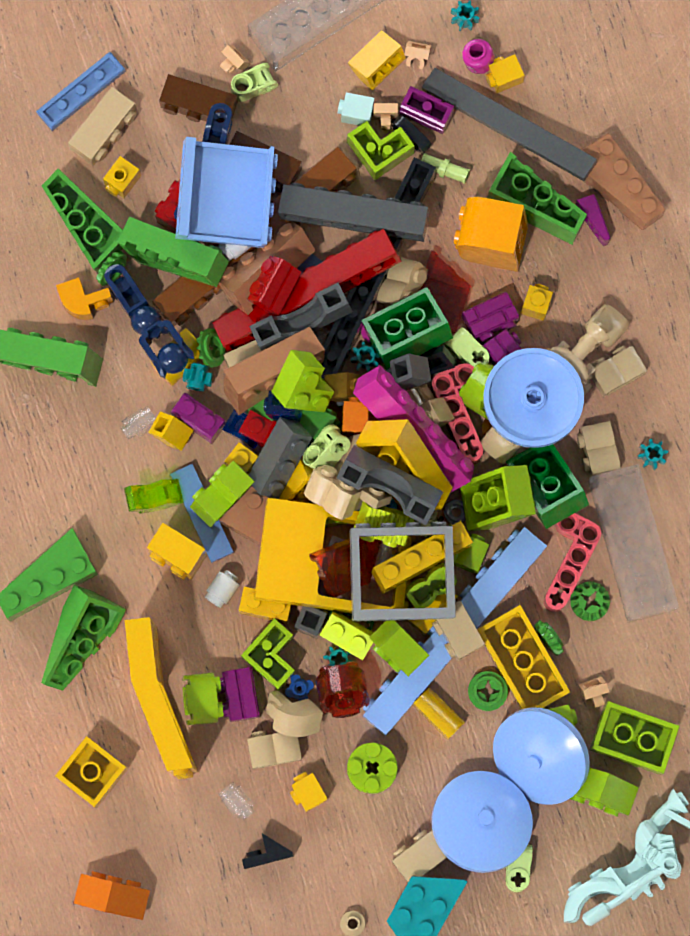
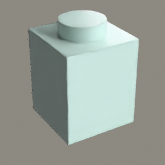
M346 92L345 99H340L337 114H341V122L360 126L367 121L370 125L374 98Z

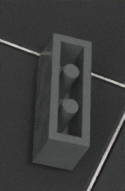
M279 417L248 474L255 481L252 486L259 495L279 499L308 447L312 436L299 421Z

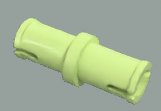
M424 153L421 160L435 166L439 177L444 178L446 176L464 184L466 183L470 169L450 163L451 160L449 159L442 160Z

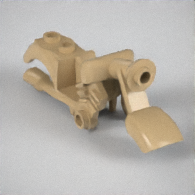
M603 305L585 323L587 333L579 339V342L571 351L568 350L570 346L565 341H562L557 347L547 348L546 350L562 356L574 367L581 379L585 396L593 387L590 379L596 368L590 363L585 366L582 360L589 352L594 351L601 344L611 347L626 332L629 322L612 306ZM493 427L489 429L481 441L483 449L500 463H506L513 456L530 448L511 443L497 433Z

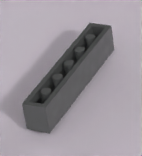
M299 183L283 184L278 210L281 220L370 234L384 229L390 237L421 242L425 240L429 219V209L421 202L413 201L407 204L401 203L400 200L395 198L377 199L376 196L370 194L355 196L345 190H339L336 193L330 192L324 187L310 189L305 188L304 185Z

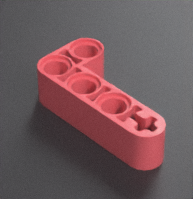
M464 363L435 375L431 390L435 399L444 397L447 404L455 403L459 407L456 413H452L455 419L447 423L446 426L457 448L475 465L482 457L483 447L462 398L459 396V391L466 382L460 380L458 374L466 371L471 375L474 368L472 365ZM442 380L446 381L449 384V388L446 391H440L437 389L436 383ZM465 425L468 428V434L463 436L457 434L455 431L456 426ZM470 438H472L469 442L471 450H477L475 457H472L471 454L466 455L468 451L466 442Z
M576 513L567 517L573 521V528H563L561 521L555 524L557 532L573 542L544 597V606L551 612H559L567 604L601 537V529L596 523ZM583 530H593L595 539L591 541L586 540L583 536ZM576 550L581 551L584 554V561L575 562L572 559V552ZM561 573H570L573 576V583L564 584L560 579ZM559 588L565 590L559 597V601L562 604L552 605V599L549 597H554Z

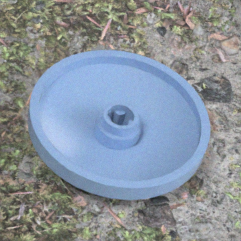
M541 348L521 349L502 358L491 370L484 388V409L492 427L506 440L523 447H545L562 440L577 424L584 405L583 385L574 367L562 356Z
M524 708L510 715L500 725L495 734L493 756L500 775L512 781L522 791L527 800L545 805L562 803L573 797L584 785L590 765L587 746L579 731L560 714L544 708Z
M474 771L456 777L440 792L432 811L433 835L440 850L454 864L469 871L489 873L509 866L524 852L531 838L533 820L526 797L512 781L493 772Z

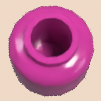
M473 39L464 46L462 58L470 72L484 74L489 71V65L494 62L495 54L487 41Z

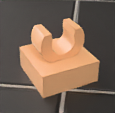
M408 41L404 54L408 56L406 65L410 67L411 60L416 58L420 61L419 69H422L425 60L429 58L431 45Z
M227 45L222 51L227 59L221 63L220 67L226 73L229 72L231 74L236 67L245 70L251 64L234 46Z
M374 103L373 119H381V130L390 129L391 119H395L398 116V103Z
M602 677L578 684L582 696L586 700L591 699L595 708L605 705L602 694L608 693L609 689Z

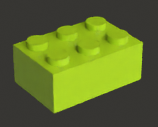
M527 465L504 466L471 479V482L460 487L468 531L490 530L536 514Z
M607 701L603 707L589 750L662 775L665 772L679 725Z

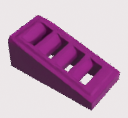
M593 194L576 200L575 205L587 214L585 222L603 246L608 245L610 235L596 196Z

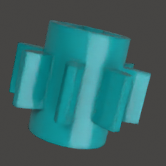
M471 0L463 4L461 1H458V8H451V14L455 16L451 19V24L457 23L459 31L463 28H468L471 31L472 23H479L480 18L475 16L479 12V7L473 8ZM461 13H464L466 16L469 15V18L461 16Z
M362 342L361 348L353 347V352L357 356L352 357L351 362H357V371L363 368L368 373L370 367L379 366L378 362L375 361L376 358H379V355L374 352L375 348L373 345L369 347L365 345V342ZM367 353L370 354V360L361 361V354L364 356Z
M191 363L190 369L184 368L182 380L187 382L186 388L203 392L205 386L211 387L213 373L208 372L209 367L203 364Z
M649 439L647 447L643 444L640 445V450L644 452L639 454L637 459H643V468L650 465L653 470H656L658 462L662 465L666 463V460L662 457L668 453V450L662 449V441L656 444L653 443L652 439ZM655 450L657 452L656 457L650 459L648 457L649 452Z
M330 646V656H323V659L328 660L330 663L325 669L333 668L335 676H337L338 670H343L347 674V664H354V661L348 660V656L351 653H345L340 647L339 650L334 651ZM337 654H341L342 659L346 660L340 666H335V661L331 660L336 658Z

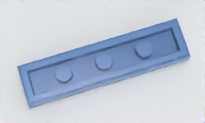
M109 52L38 109L36 113L53 131L124 74L126 70L113 54Z
M193 464L171 473L172 480L211 563L233 554L232 547L219 520L210 528L190 508L194 502L192 496L203 487Z

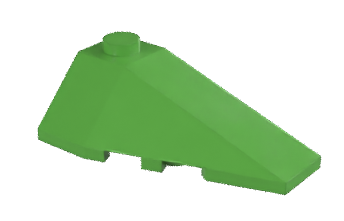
M74 585L63 606L41 683L63 691L82 670L84 661L91 654L95 655L97 653L99 644L107 636L110 638L116 631L126 609L94 591Z

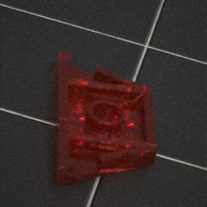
M431 250L426 265L428 269L427 279L418 291L428 287L448 321L451 333L454 334L457 332L471 285L458 276L456 271L439 258L435 251Z
M359 537L360 586L369 584L371 581V571L375 566L381 541L378 539H374V542H368ZM350 538L309 554L310 560L316 562L319 568L317 574L323 580L324 588L328 595L337 597L351 591Z

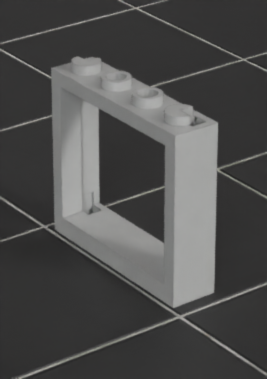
M420 522L406 523V527H396V523H381V528H371L369 523L355 524V528L350 529L352 621L456 618L453 526H446V522H431V527H421ZM444 535L446 608L361 610L359 537Z

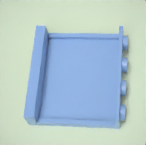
M186 137L182 148L175 239L258 248L266 246L272 237V227H268L269 217H272L274 212V203L270 202L271 193L275 192L276 179L272 178L273 169H276L278 155L274 154V147L262 149L200 142L196 141L194 137Z

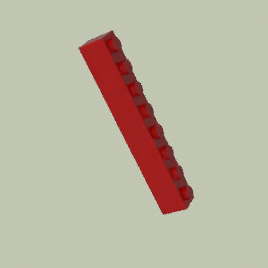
M384 229L374 231L368 235V238L352 243L346 250L330 255L324 262L305 269L299 276L279 315L267 313L253 304L252 308L254 310L249 315L238 308L231 313L222 314L218 320L212 322L223 347L230 352L255 340L249 326L271 315L281 316L292 313L308 304L316 293L336 283H339L343 293L402 262L387 232Z

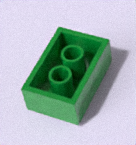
M428 287L362 320L367 336L386 370L391 367V360L406 354L419 356L453 339L449 323Z
M554 444L539 448H528L506 461L507 466L527 465L535 503V512L546 529L589 505L583 488Z

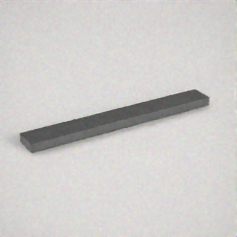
M436 68L433 69L422 86L423 91L443 102L453 105L460 112L582 181L586 180L597 163V159Z

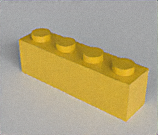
M461 521L452 525L454 556L470 548L473 543ZM433 535L373 567L371 573L382 593L384 594L444 562V535Z

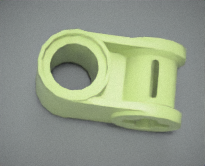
M262 63L234 76L231 82V93L237 95L238 101L244 102L274 90L278 87V83L272 78L269 64ZM244 84L248 89L246 91H238L236 86Z
M463 327L453 335V339L444 344L448 351L463 364L467 363L475 367V365L481 363L479 361L474 363V357H483L481 364H489L488 351Z
M328 425L322 429L314 442L305 450L303 462L313 469L322 465L335 467L337 462L349 450L350 440L346 436L341 435L337 425Z
M528 844L520 857L506 867V886L513 892H521L529 885L533 851L532 844ZM516 873L519 874L521 879H524V882L519 884V887H516L515 882L511 881V878H514Z

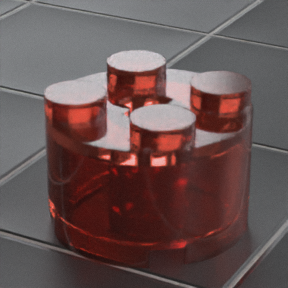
M352 661L342 665L323 666L320 668L319 675L316 678V687L320 709L324 714L329 712L332 713V717L346 718L360 713L361 707L369 705L370 698L365 673L357 662Z

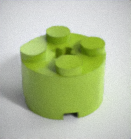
M479 363L473 368L466 384L461 387L459 396L463 398V403L466 407L488 420L484 409L483 395L487 378L494 366Z
M214 673L183 675L182 681H187L186 687H183L185 715H190L191 719L187 720L186 724L218 723V718L223 717V705L217 699V693L221 692L220 677H215Z
M366 743L357 747L350 755L347 763V774L351 784L357 790L366 794L384 792L392 785L397 775L398 768L394 754L386 746L379 743ZM367 763L378 764L376 769L378 773L376 775L374 773H366L368 769Z

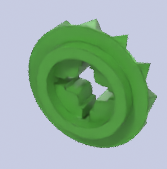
M120 251L108 257L98 270L96 277L98 283L102 286L107 285L104 274L110 266L119 264L125 268L127 255ZM114 273L111 280L114 282L121 273Z
M208 328L200 331V337L196 339L199 344L196 348L200 353L199 358L203 359V364L210 366V368L220 366L224 360L225 348L216 330Z
M589 581L581 583L574 589L570 604L573 612L579 618L586 621H595L607 613L610 598L608 591L601 584ZM596 592L594 601L600 607L591 605L585 610L587 601L584 597H590Z
M539 620L534 625L537 634L553 654L560 655L564 652L562 648L564 645L561 639L547 622L543 623Z
M484 671L472 678L468 687V695L476 708L484 711H493L501 707L506 701L508 688L505 680L499 674ZM487 681H489L491 689L499 691V693L491 694L488 702H486L485 694L477 692V690L485 688Z

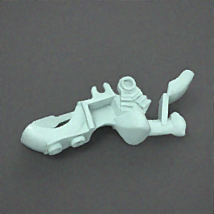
M672 789L668 801L650 819L639 824L635 835L636 855L630 864L621 868H612L610 866L605 871L600 868L589 876L591 880L584 884L578 882L568 889L570 893L568 894L569 898L564 909V923L577 922L580 919L581 910L585 903L595 895L611 894L617 897L608 903L602 902L584 913L582 919L588 926H592L610 915L613 908L630 897L634 901L642 892L648 897H653V893L650 891V887L653 884H658L659 888L664 890L665 885L660 877L661 874L664 873L667 878L676 879L680 876L682 867L678 861L675 840L672 835L660 833L671 820L690 829V821L678 815L679 813H688L686 806L689 803L682 792L676 793Z

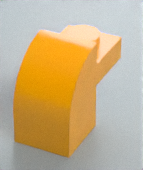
M79 277L56 285L64 308L71 316L77 319H93L91 309L102 310L109 307V303L113 302L109 288L85 295Z

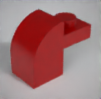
M250 410L238 433L259 443V447L263 448L277 422L271 421Z

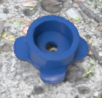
M295 674L291 677V684L285 690V694L288 698L294 697L299 701L308 699L309 691L314 688V684L311 680L306 681ZM300 686V687L302 688V690H301V691H298V690H297V687Z

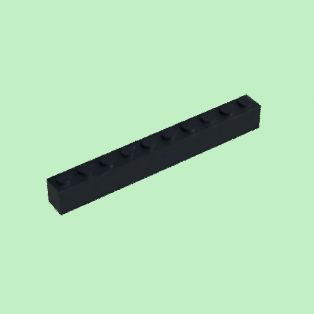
M414 157L395 199L407 204L413 201L422 203L436 175V167ZM390 237L397 252H399L405 239ZM389 269L349 291L346 299L353 312L334 322L323 345L325 349L324 361L321 364L325 368L321 375L323 379L325 375L341 373L363 326L362 320L368 317Z

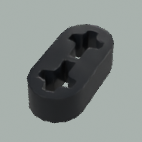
M399 114L391 122L394 130L399 127L404 130L415 145L414 149L420 154H424L432 146L428 138L404 116Z

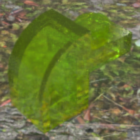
M161 479L148 485H130L124 488L129 512H139V514L150 513L184 503L179 479Z

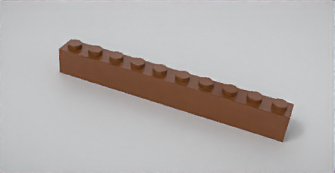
M337 147L295 183L302 184L305 188L324 187L330 192H336L343 185L348 187L355 181L357 168ZM281 194L271 202L274 203L273 216L269 217L268 227H272V236L279 232L283 225L292 222L281 220L278 210ZM251 247L236 260H230L227 267H232L240 261L244 254L252 252L257 247ZM180 277L152 302L165 320L170 321L173 326L177 324L181 326L190 318L189 314L192 311L202 309L209 302L207 299L214 293L218 295L223 290L219 284L215 287Z

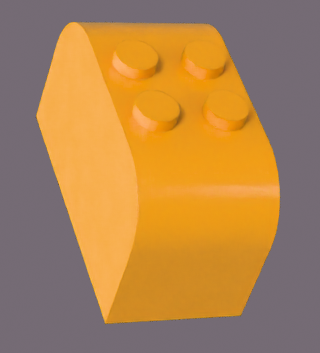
M482 197L467 198L466 205L461 206L459 213L461 229L456 230L454 236L455 249L458 250L460 257L472 263L519 272L528 229L524 205Z

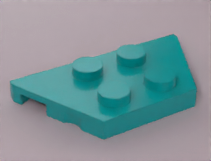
M412 876L387 919V923L396 936H437L468 881L465 879Z

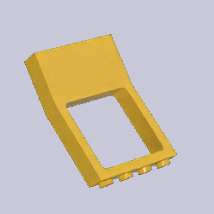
M268 498L265 507L254 600L352 614L351 600L319 595L318 583L326 520L355 524L359 511H353L352 516L340 520L317 504ZM408 536L405 546L398 545L397 554L409 549L411 542L415 543L416 536ZM411 579L393 588L391 607L361 602V610L408 609V601H404L405 591L411 584Z
M150 617L124 620L131 682L165 767L169 773L178 779L193 778V773H197L198 770L163 686L157 627Z

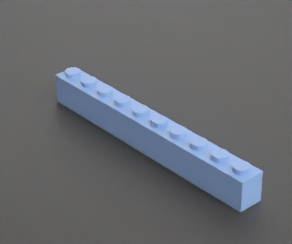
M525 527L521 531L516 529L507 539L510 542L505 550L500 548L491 558L494 563L489 569L484 566L476 575L477 583L473 587L468 585L459 595L476 629L547 547L546 544ZM434 627L427 633L430 638L425 643L421 641L418 643L429 654L424 662L409 677L400 670L393 681L387 679L379 689L382 694L376 700L371 698L363 707L365 711L363 717L385 736L452 659L444 647L447 643L443 634L438 636Z

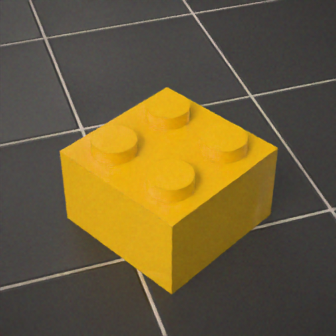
M165 523L161 524L147 546L150 553L149 557H151L152 561L162 567L167 564L171 567L172 573L182 580H185L186 577L192 580L207 557L205 548Z
M86 736L55 777L93 807L98 808L128 768Z

